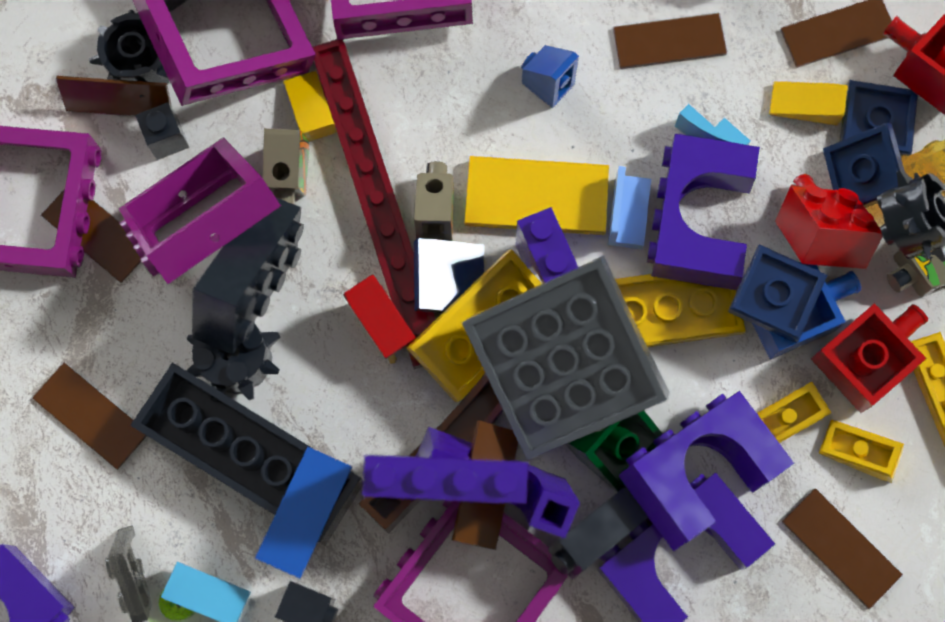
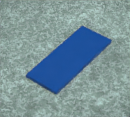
M307 447L255 559L301 579L351 472L352 466Z

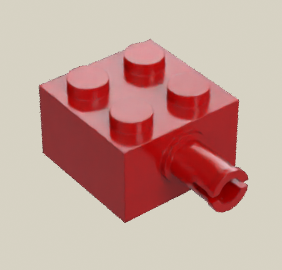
M945 14L927 33L924 32L922 35L902 21L899 16H896L882 34L906 50L907 53L905 59L892 76L945 115Z
M808 174L797 176L793 180L795 184H791L775 222L800 262L808 265L867 269L883 236L881 228L874 220L873 215L867 211L859 200L858 195L845 188L838 190L822 189L816 186L813 178Z
M874 303L817 352L811 360L850 403L862 413L874 406L927 359L908 338L918 328L928 322V317L921 308L912 304L892 322Z

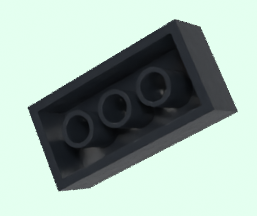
M276 198L281 205L279 208L221 248L193 288V339L234 354L241 342L246 343L248 341L257 316L263 317L269 307L270 296L274 291L279 292L281 290L289 267L295 268L299 261L301 248H298V241L304 229V224L300 223L302 207Z

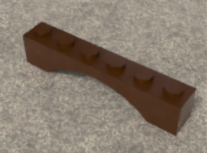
M484 373L471 391L436 430L472 443L477 420L494 424L500 418L504 411L486 373ZM420 445L408 456L416 457ZM365 496L358 504L389 534L421 499Z

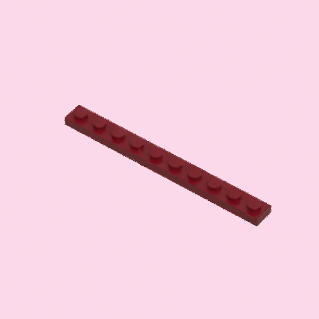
M336 39L313 46L312 48L316 54L314 62L391 300L417 338L436 319L433 312L415 311L414 252L344 40ZM408 351L413 369L423 367Z

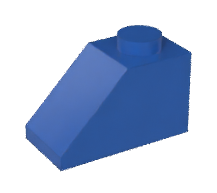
M545 45L537 54L532 52L521 66L522 84L553 108L575 85L579 55L574 51Z

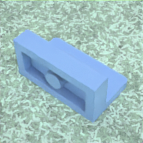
M619 166L614 185L608 245L643 249L651 179L625 176L626 167Z

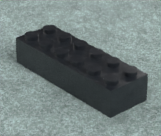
M173 362L130 425L274 515L282 502L307 447H310ZM350 472L318 540L324 546L328 543L363 486V479L353 472Z

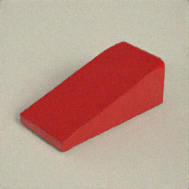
M374 274L343 294L345 300L385 359L416 339Z

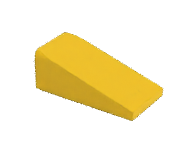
M313 71L285 80L284 84L299 130H301L307 141L310 142L337 133L317 72Z
M774 81L769 115L838 126L844 117L848 86L835 83Z
M811 381L757 414L777 441L781 443L832 414V412Z
M831 419L819 454L892 483L904 450V443Z

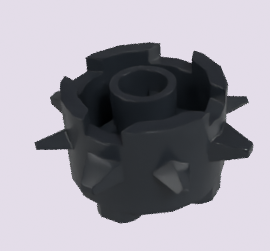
M129 10L128 13L113 18L110 27L100 26L98 28L100 33L97 41L98 55L90 58L89 62L90 64L104 66L108 72L107 79L167 83V85L170 83L138 13H135L134 10Z
M900 169L896 172L898 186L877 196V203L882 211L885 224L881 225V234L888 245L896 244L897 248L909 260L923 254L926 260H930L932 252L944 262L945 199L941 192L945 191V185L938 177L931 173L919 177L918 173H914V179H912Z
M254 321V328L250 338L246 343L241 342L237 347L239 351L238 356H230L228 358V352L193 339L192 335H188L187 340L193 345L192 360L194 363L186 371L196 377H204L212 384V387L222 393H242L250 401L254 399V386L260 385L268 374L278 375L280 371L272 363L273 357L270 348L281 337L278 332H261Z

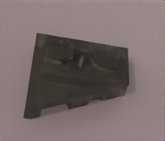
M131 525L118 529L108 557L105 559V564L110 579H116L120 589L118 601L124 614L129 613L132 622L148 621L152 601L145 579L141 558H135L131 547L132 539L136 537L134 527Z

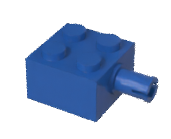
M805 264L813 269L820 271L817 265ZM849 271L840 277L824 283L800 340L797 343L753 324L769 359H774L838 330L846 321L836 301L861 291V283L857 275L853 271Z

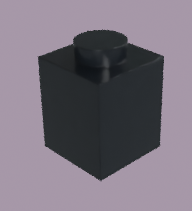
M169 102L135 115L145 142L157 160L190 148L179 119Z
M290 581L275 618L285 622H334L338 613V608L333 607L336 599Z

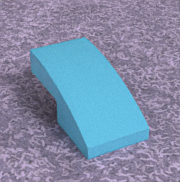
M690 104L679 113L675 123V127L687 136L745 145L750 143V140L726 118H723L714 127Z
M177 562L161 598L220 622H238L251 591Z

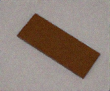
M865 0L781 27L780 31L794 64L798 68L888 39L882 33L891 23L892 19L883 0Z
M719 13L613 27L620 69L727 55Z
M69 76L56 77L65 110L69 112L135 116L167 102L172 107L167 83Z
M65 189L41 214L56 229H58ZM88 200L86 213L90 217V226L88 232L82 235L81 246L89 257L122 283L141 262L140 256L133 248V244L126 236L127 233L120 225V222L94 200Z
M63 363L33 397L37 403L117 470L147 437L130 426L134 421L131 417L66 363Z
M477 420L469 458L470 460L515 461L518 440L512 429ZM460 501L451 540L496 550L506 503Z
M816 488L782 521L868 609L903 575Z

